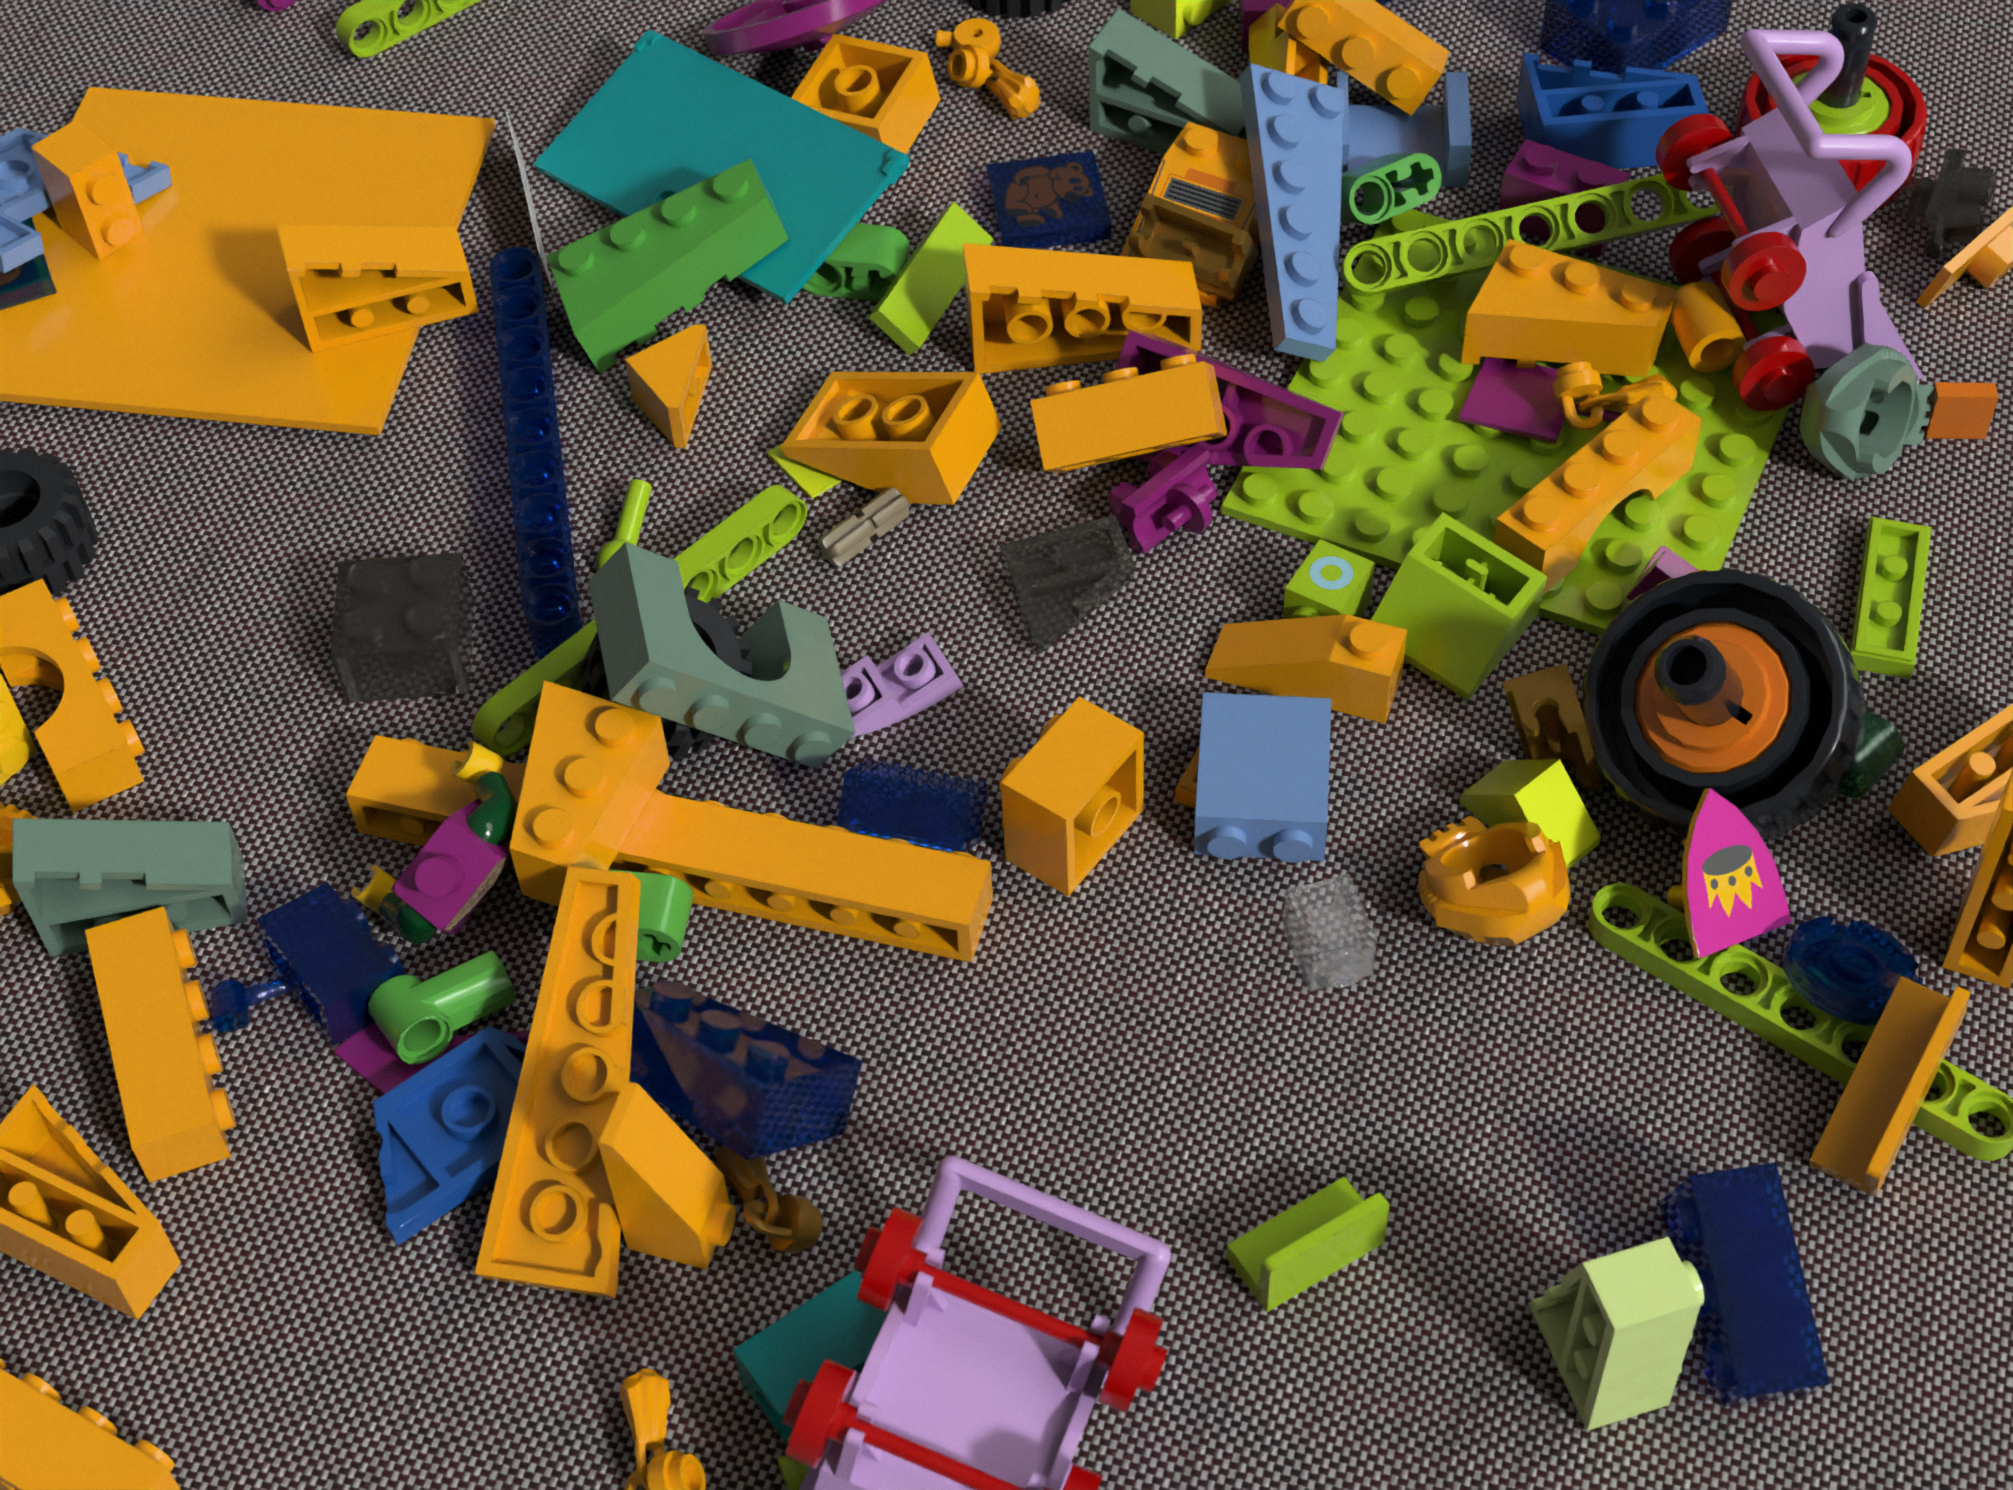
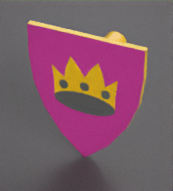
M1704 789L1690 821L1687 839L1683 840L1685 849L1683 853L1682 885H1673L1667 893L1668 905L1679 911H1685L1686 925L1695 959L1705 957L1792 922L1777 867L1759 832L1735 805L1712 789Z

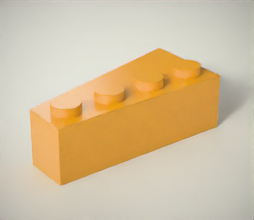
M963 243L967 323L974 372L985 374L1118 360L1129 330L1151 333L1195 351H1201L1202 307L1192 262Z

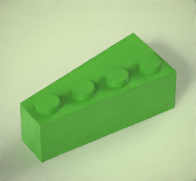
M750 158L546 256L573 333L598 372L602 374L617 363L613 355L634 340L641 346L659 333L655 328L656 324L680 307H683L686 312L690 311L704 301L703 295L712 284L721 278L729 282L789 240V237L775 204Z

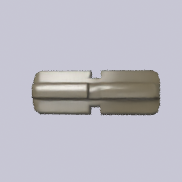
M891 487L884 490L857 510L859 517L851 514L820 537L818 542L823 558L828 560L834 567H840L872 544L870 537L879 539L909 516L908 499L905 495L900 494L896 488Z

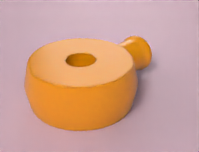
M973 18L961 22L957 25L954 32L937 30L936 47H952L955 50L965 44L979 45L986 50L988 57L993 59L999 53L1001 36L998 27L993 22L986 19Z

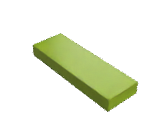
M952 202L943 209L868 318L908 355H911L922 346L965 283L963 243L991 245L994 239L957 203Z
M1869 517L1865 533L1849 648L1857 669L1911 679L1916 660L1932 527Z

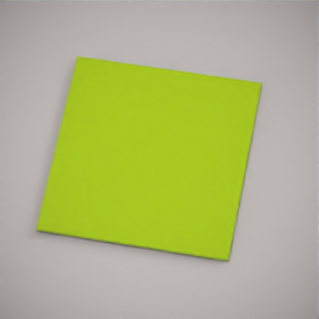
M1410 209L1382 221L1372 239L1451 222V220ZM1474 228L1465 233L1463 246L1471 257L1485 259L1493 253L1494 240L1488 231ZM1417 241L1411 244L1408 249V261L1414 269L1426 272L1433 270L1437 266L1439 253L1431 243ZM1525 242V243L1528 244V245L1539 246V245H1535V244H1532V243ZM1370 253L1363 254L1353 271L1354 277L1364 284L1378 282L1383 275L1381 260ZM1560 253L1561 255L1673 288L1675 292L1682 287L1575 255ZM1491 269L1374 296H1359L1352 293L1345 286L1337 299L1336 350L1324 362L1304 358L1287 388L1344 412L1324 469L1243 466L1221 505V514L1317 544L1321 539L1369 559L1376 564L1399 570L1408 552L1442 512L1493 543L1496 519L1611 423L1601 421L1593 429L1579 430L1572 427L1565 420L1556 443H1551L1458 421L1462 407L1486 357H1480L1479 365L1461 363L1466 315ZM1747 310L1760 335L1787 324L1783 315L1766 310ZM1669 322L1666 340L1647 377L1654 374L1664 376L1677 390V397L1674 401L1702 418L1692 469L1655 500L1638 490L1616 505L1590 538L1577 567L1542 596L1538 616L1603 636L1606 627L1612 619L1619 615L1631 602L1626 598L1628 593L1660 546H1666L1698 570H1721L1792 404L1774 411H1757L1749 408L1742 401L1732 381V370L1735 362L1727 368L1716 372L1703 373L1696 371L1691 367ZM1536 361L1537 365L1550 367L1554 369H1559L1565 365L1571 364L1560 362ZM1600 374L1603 386L1600 395L1615 393L1624 385L1633 384L1647 377ZM1578 415V416H1579L1581 419H1583V420H1586V419L1589 418V417H1584V416Z

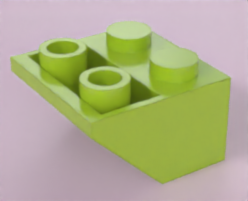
M1442 512L1406 555L1371 621L1407 629L1404 660L1464 699L1469 700L1537 617L1548 576Z

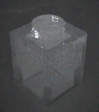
M1349 874L1285 890L1283 929L1309 991L1329 986L1343 988L1357 983L1363 977L1373 975L1377 936Z

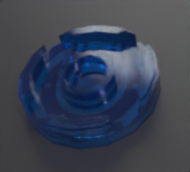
M1817 917L1801 923L1791 935L1784 951V972L1793 988L1813 1006L1836 1018L1861 1025H1877L1901 976L1923 986V977L1918 978L1915 973L1919 964L1910 950L1894 936L1874 925L1856 920H1851L1849 927L1832 925L1835 917Z

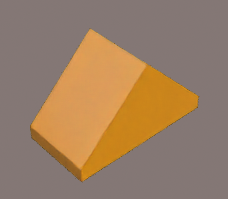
M694 324L625 359L632 400L676 448L686 449L712 369L706 325Z

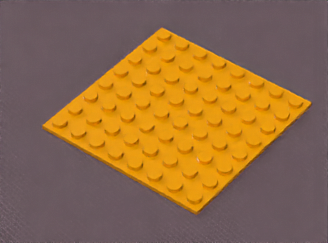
M88 87L72 121L78 119L114 147L118 153L127 154L129 164L149 169L151 161H155L169 166L172 185L135 204L145 233L102 260H98L61 229L53 206L32 216L30 221L25 224L41 233L44 253L27 261L18 279L0 287V401L380 436L421 326L312 353L287 271L276 224L456 226L458 229L496 128L494 118Z

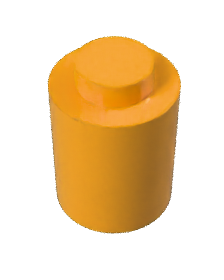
M1701 281L1688 283L1675 292L1669 322L1691 367L1699 372L1711 373L1725 369L1737 361L1744 352L1742 347L1746 343V339L1720 288L1712 282Z

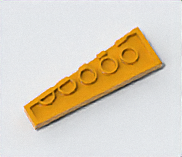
M568 866L475 1269V1274L484 1279L616 1298L621 1224L598 1141L624 1081L629 1082L641 888V881L632 873Z

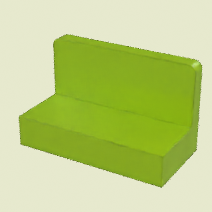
M1344 1176L1227 1244L1226 1258L1265 1311L1269 1312L1384 1244L1390 1204L1381 1193H1377L1364 1201Z

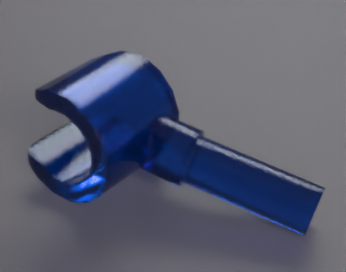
M297 972L250 987H246L245 984L236 980L219 982L211 993L214 1028L222 1033L244 1029L250 1022L249 1006L258 1005L262 1001L304 988L300 973Z

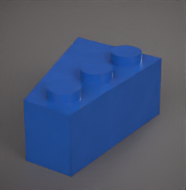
M1522 53L1516 105L1526 139L1602 163L1615 169L1658 166L1655 157L1656 147L1664 132L1675 122L1687 116L1709 113L1697 75L1626 66L1625 75L1590 70L1592 63L1590 61L1574 60L1573 68L1539 64L1540 55Z

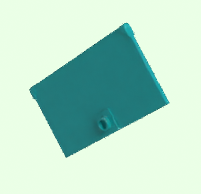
M648 30L633 46L634 51L533 163L537 171L626 218L751 158L775 204L789 240L736 278L787 305L889 185L893 186L907 170L910 158L907 154L683 46L658 32Z

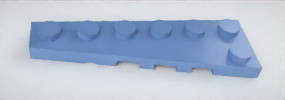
M1250 63L1239 76L1273 348L1275 351L1324 362L1336 350L1344 90Z

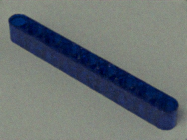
M511 247L495 254L490 261L489 273L522 608L533 651L541 660L585 627L548 297L538 255L528 248Z

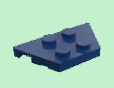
M488 1026L373 1101L376 1131L380 1139V1171L385 1185L388 1214H385L386 1226L397 1246L496 1180L527 1047L516 1036Z

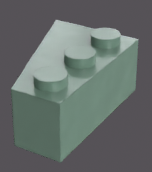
M1118 8L1089 45L1090 131L1163 155L1166 154L1188 122L1247 140L1240 82Z
M12 818V883L50 957L88 951L85 930L162 906L165 907L174 930L186 927L188 932L248 922L245 863L229 822Z

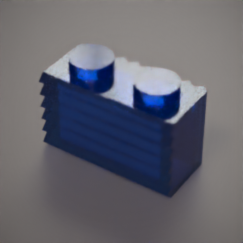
M871 757L845 772L837 826L857 833L887 839H902L911 844L950 852H966L979 842L989 786L984 779L978 783H975L972 777L963 781L959 774L953 778H950L947 772L938 776L934 769L928 773L922 767L914 771L910 765L901 768L896 762L889 766L885 759L876 763L874 758Z

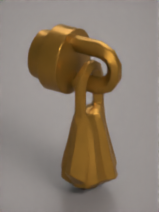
M737 1133L725 1145L716 1149V1167L724 1175L725 1182L742 1198L745 1204L743 1215L747 1223L756 1231L767 1235L771 1246L775 1250L799 1253L805 1248L813 1247L817 1243L823 1225L820 1210L813 1206L808 1198L803 1196L784 1194L777 1199V1194L768 1178L763 1146L758 1137L748 1135L747 1133ZM764 1194L768 1203L760 1202L758 1200H760L762 1198V1195Z

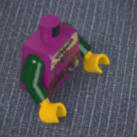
M473 740L468 742L470 751L466 761L463 764L455 760L451 767V773L473 785L478 799L450 814L398 880L394 879L379 866L372 865L369 869L374 874L369 884L361 891L355 886L351 890V895L382 917L403 939L410 943H425L435 935L438 929L444 933L458 934L513 865L509 847L518 802L504 776L500 774L503 767V758Z

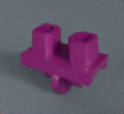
M1195 443L1180 456L1164 449L1150 460L1149 467L1147 468L1148 481L1140 488L1123 481L1109 492L1108 501L1112 518L1127 527L1132 549L1146 554L1181 526L1192 533H1200L1212 523V512L1209 503L1216 498L1217 491L1207 471V462L1210 458L1207 448Z

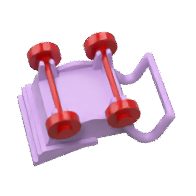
M1747 30L1741 36L1740 46L1777 108L1742 127L1740 137L1737 139L1733 138L1726 124L1717 116L1711 114L1690 115L1671 125L1661 136L1656 147V162L1666 181L1672 187L1683 191L1698 192L1709 190L1724 217L1700 219L1689 224L1676 235L1668 251L1669 264L1674 274L1683 286L1692 282L1707 281L1716 284L1720 288L1747 341L1742 347L1744 352L1734 364L1732 381L1744 404L1753 410L1774 411L1789 406L1806 393L1807 385L1813 382L1815 369L1830 368L1833 364L1865 343L1888 346L1897 350L1909 360L1913 370L1918 375V379L1924 378L1880 302L1878 279L1872 271H1865L1862 221L1867 219L1908 177L1912 166L1910 149L1905 142L1892 135L1825 134L1808 106L1837 78L1842 69L1844 50L1840 41L1834 35L1819 30ZM1776 54L1818 55L1819 61L1794 85ZM1838 160H1885L1886 164L1869 183L1857 192ZM1778 306L1787 324L1760 335L1747 310L1762 311Z
M957 1156L943 1158L938 1164L921 1216L895 1206L883 1230L872 1225L870 1226L857 1254L853 1269L864 1273L857 1294V1300L886 1312L893 1299L896 1298L861 1374L856 1372V1370L826 1358L813 1383L801 1378L791 1396L782 1420V1424L793 1428L785 1456L810 1466L800 1490H1098L1103 1475L1078 1464L1071 1463L1101 1385H1103L1098 1402L1124 1413H1127L1137 1388L1150 1394L1153 1391L1168 1349L1155 1344L1164 1318L1151 1313L1150 1309L1171 1260L1170 1248L1162 1241ZM961 1188L1138 1261L1111 1330L1108 1329L1111 1320L1098 1314L1095 1316L1090 1331H1087L941 1270L946 1251L940 1249Z

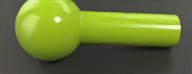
M639 479L629 481L614 539L604 544L598 551L595 560L596 571L625 542L637 546L652 486L648 482Z

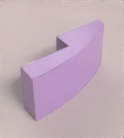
M929 632L878 666L867 655L841 672L856 732L852 737L864 735L902 721L943 700L964 686Z

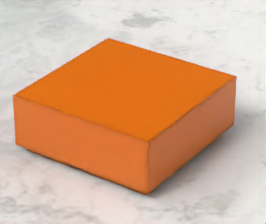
M1935 382L1933 396L1929 400L1933 403L1932 410L1926 411L1925 414L1930 418L1928 426H1923L1925 438L1986 439L1998 401L1996 383Z

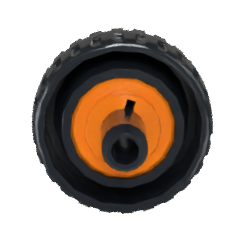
M1722 568L1718 571L1699 570L1689 572L1687 575L1678 578L1667 579L1629 602L1628 606L1608 624L1605 633L1600 641L1596 642L1590 655L1591 660L1587 671L1584 673L1581 687L1583 699L1580 708L1596 760V769L1622 803L1644 821L1668 835L1682 840L1687 839L1690 821L1704 789L1710 788L1735 805L1757 829L1763 840L1777 839L1788 834L1791 829L1800 824H1806L1816 816V813L1825 804L1830 803L1839 793V787L1844 779L1850 776L1856 763L1855 756L1858 747L1862 745L1865 731L1862 716L1866 712L1865 696L1860 684L1861 678L1852 654L1835 626L1815 604H1811L1801 592L1793 587L1778 584L1772 577L1760 573H1744L1739 569ZM1641 791H1643L1644 793H1646V794L1649 795L1650 797L1645 796Z

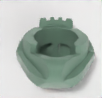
M1865 343L1833 364L1820 378L1807 385L1799 422L1802 439L1810 454L1838 477L1854 482V479L1865 478L1872 474H1883L1898 459L1902 452L1903 444L1918 445L1923 442L1924 432L1921 430V427L1928 426L1930 418L1925 414L1926 411L1932 410L1933 403L1928 400V397L1933 396L1934 387L1932 385L1917 384L1918 375L1913 370V366L1897 350L1888 346Z

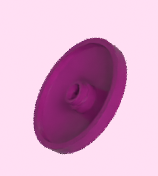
M756 0L713 21L703 29L702 33L709 52L713 55L769 53L803 45L805 53L824 48L833 33L862 20L889 0Z

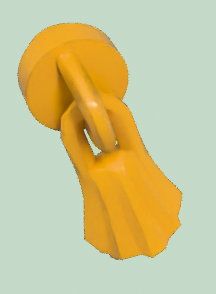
M965 44L951 53L948 60L950 78L964 88H979L985 84L1001 100L1013 120L1028 118L1040 106V89L1036 86V82L1030 76L1009 70L997 59L989 58L982 46ZM991 78H998L995 83Z
M1575 362L1559 368L1556 371L1557 380L1553 383L1556 401L1562 403L1566 420L1572 427L1579 430H1589L1601 423L1605 410L1626 412L1653 388L1672 400H1675L1677 397L1676 388L1664 376L1654 374L1630 385H1624L1615 393L1600 395L1603 390L1600 374L1598 371L1592 370L1591 363ZM1581 402L1578 406L1579 410L1591 412L1590 418L1586 420L1581 419L1577 415L1574 403Z
M641 1369L640 1372L624 1379L619 1388L624 1411L635 1442L637 1469L629 1475L624 1490H637L640 1484H642L645 1490H705V1472L697 1457L692 1454H684L679 1450L664 1453L667 1413L670 1406V1381L651 1369ZM646 1450L653 1452V1458L649 1464H646Z

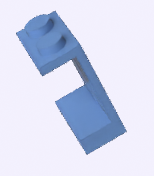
M1337 71L1336 88L1343 89L1345 95L1342 173L1391 153H1424L1431 156L1440 167L1442 176L1440 187H1467L1472 150L1467 72H1446L1442 106H1419L1413 115L1410 116L1395 105H1349L1348 73ZM1403 180L1390 183L1392 187H1401Z
M1203 692L1194 854L1213 855L1221 859H1235L1238 857L1274 858L1291 863L1305 860L1324 861L1328 823L1331 698Z

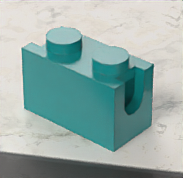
M856 1270L733 1349L741 1384L786 1446H788L786 1438L791 1436L793 1428L782 1424V1420L799 1380L802 1378L813 1383L826 1358L856 1370V1372L861 1374L888 1316V1311L884 1312L857 1300L862 1277Z

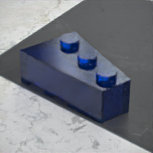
M658 981L653 987L635 990L629 1082L639 1084L649 1096L747 1161L844 1134L862 1060L701 995L679 982Z
M1773 1162L1690 1175L1658 1202V1206L1669 1239L1681 1262L1689 1261L1696 1269L1702 1283L1704 1303L1700 1307L1696 1323L1704 1345L1702 1360L1709 1386L1712 1390L1719 1391L1723 1407L1810 1394L1829 1385L1827 1369L1777 1163Z

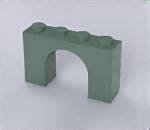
M625 542L589 579L590 595L610 699L612 701L815 769L819 768L856 733L826 617L777 600L741 636V638L748 639L751 649L746 657V661L752 662V675L747 677L719 659L699 636L689 615L677 561Z

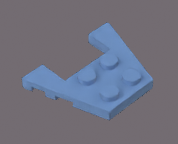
M17 128L0 137V271L2 273H6L44 253L41 233L25 224L30 221L32 216L53 206L30 147L49 135L22 128ZM117 152L135 204L172 185L169 166L155 161H151L149 169L129 164L127 154Z

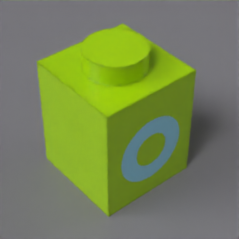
M1320 539L1285 587L1283 619L1342 614L1360 618L1371 603L1375 562Z

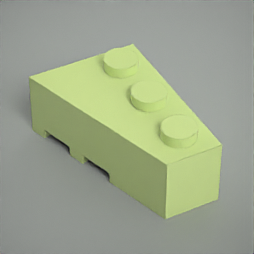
M1665 1237L1583 1262L1561 1278V1284L1546 1289L1544 1291L1545 1296L1533 1299L1528 1303L1585 1428L1589 1431L1670 1404L1678 1376L1682 1372V1363L1689 1341L1693 1338V1329L1700 1307L1704 1303V1291L1694 1266L1689 1261L1681 1262L1669 1237Z

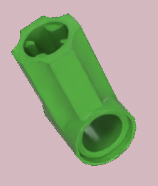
M491 950L424 982H421L420 979L412 975H400L390 978L372 994L368 1003V1012L401 1060L409 1064H421L432 1060L443 1052L450 1043L453 1031L516 1002L513 984L505 971L502 961Z

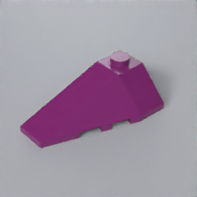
M1129 330L1115 370L1137 367L1140 376L1162 371L1160 361L1187 354H1195L1197 362L1205 361L1214 366L1228 436L1196 443L1209 450L1210 458L1207 464L1324 469L1344 412L1157 335ZM1194 444L1166 450L1180 456ZM1162 451L1139 455L1131 458L1136 459L1138 461L1150 462L1151 459H1153Z

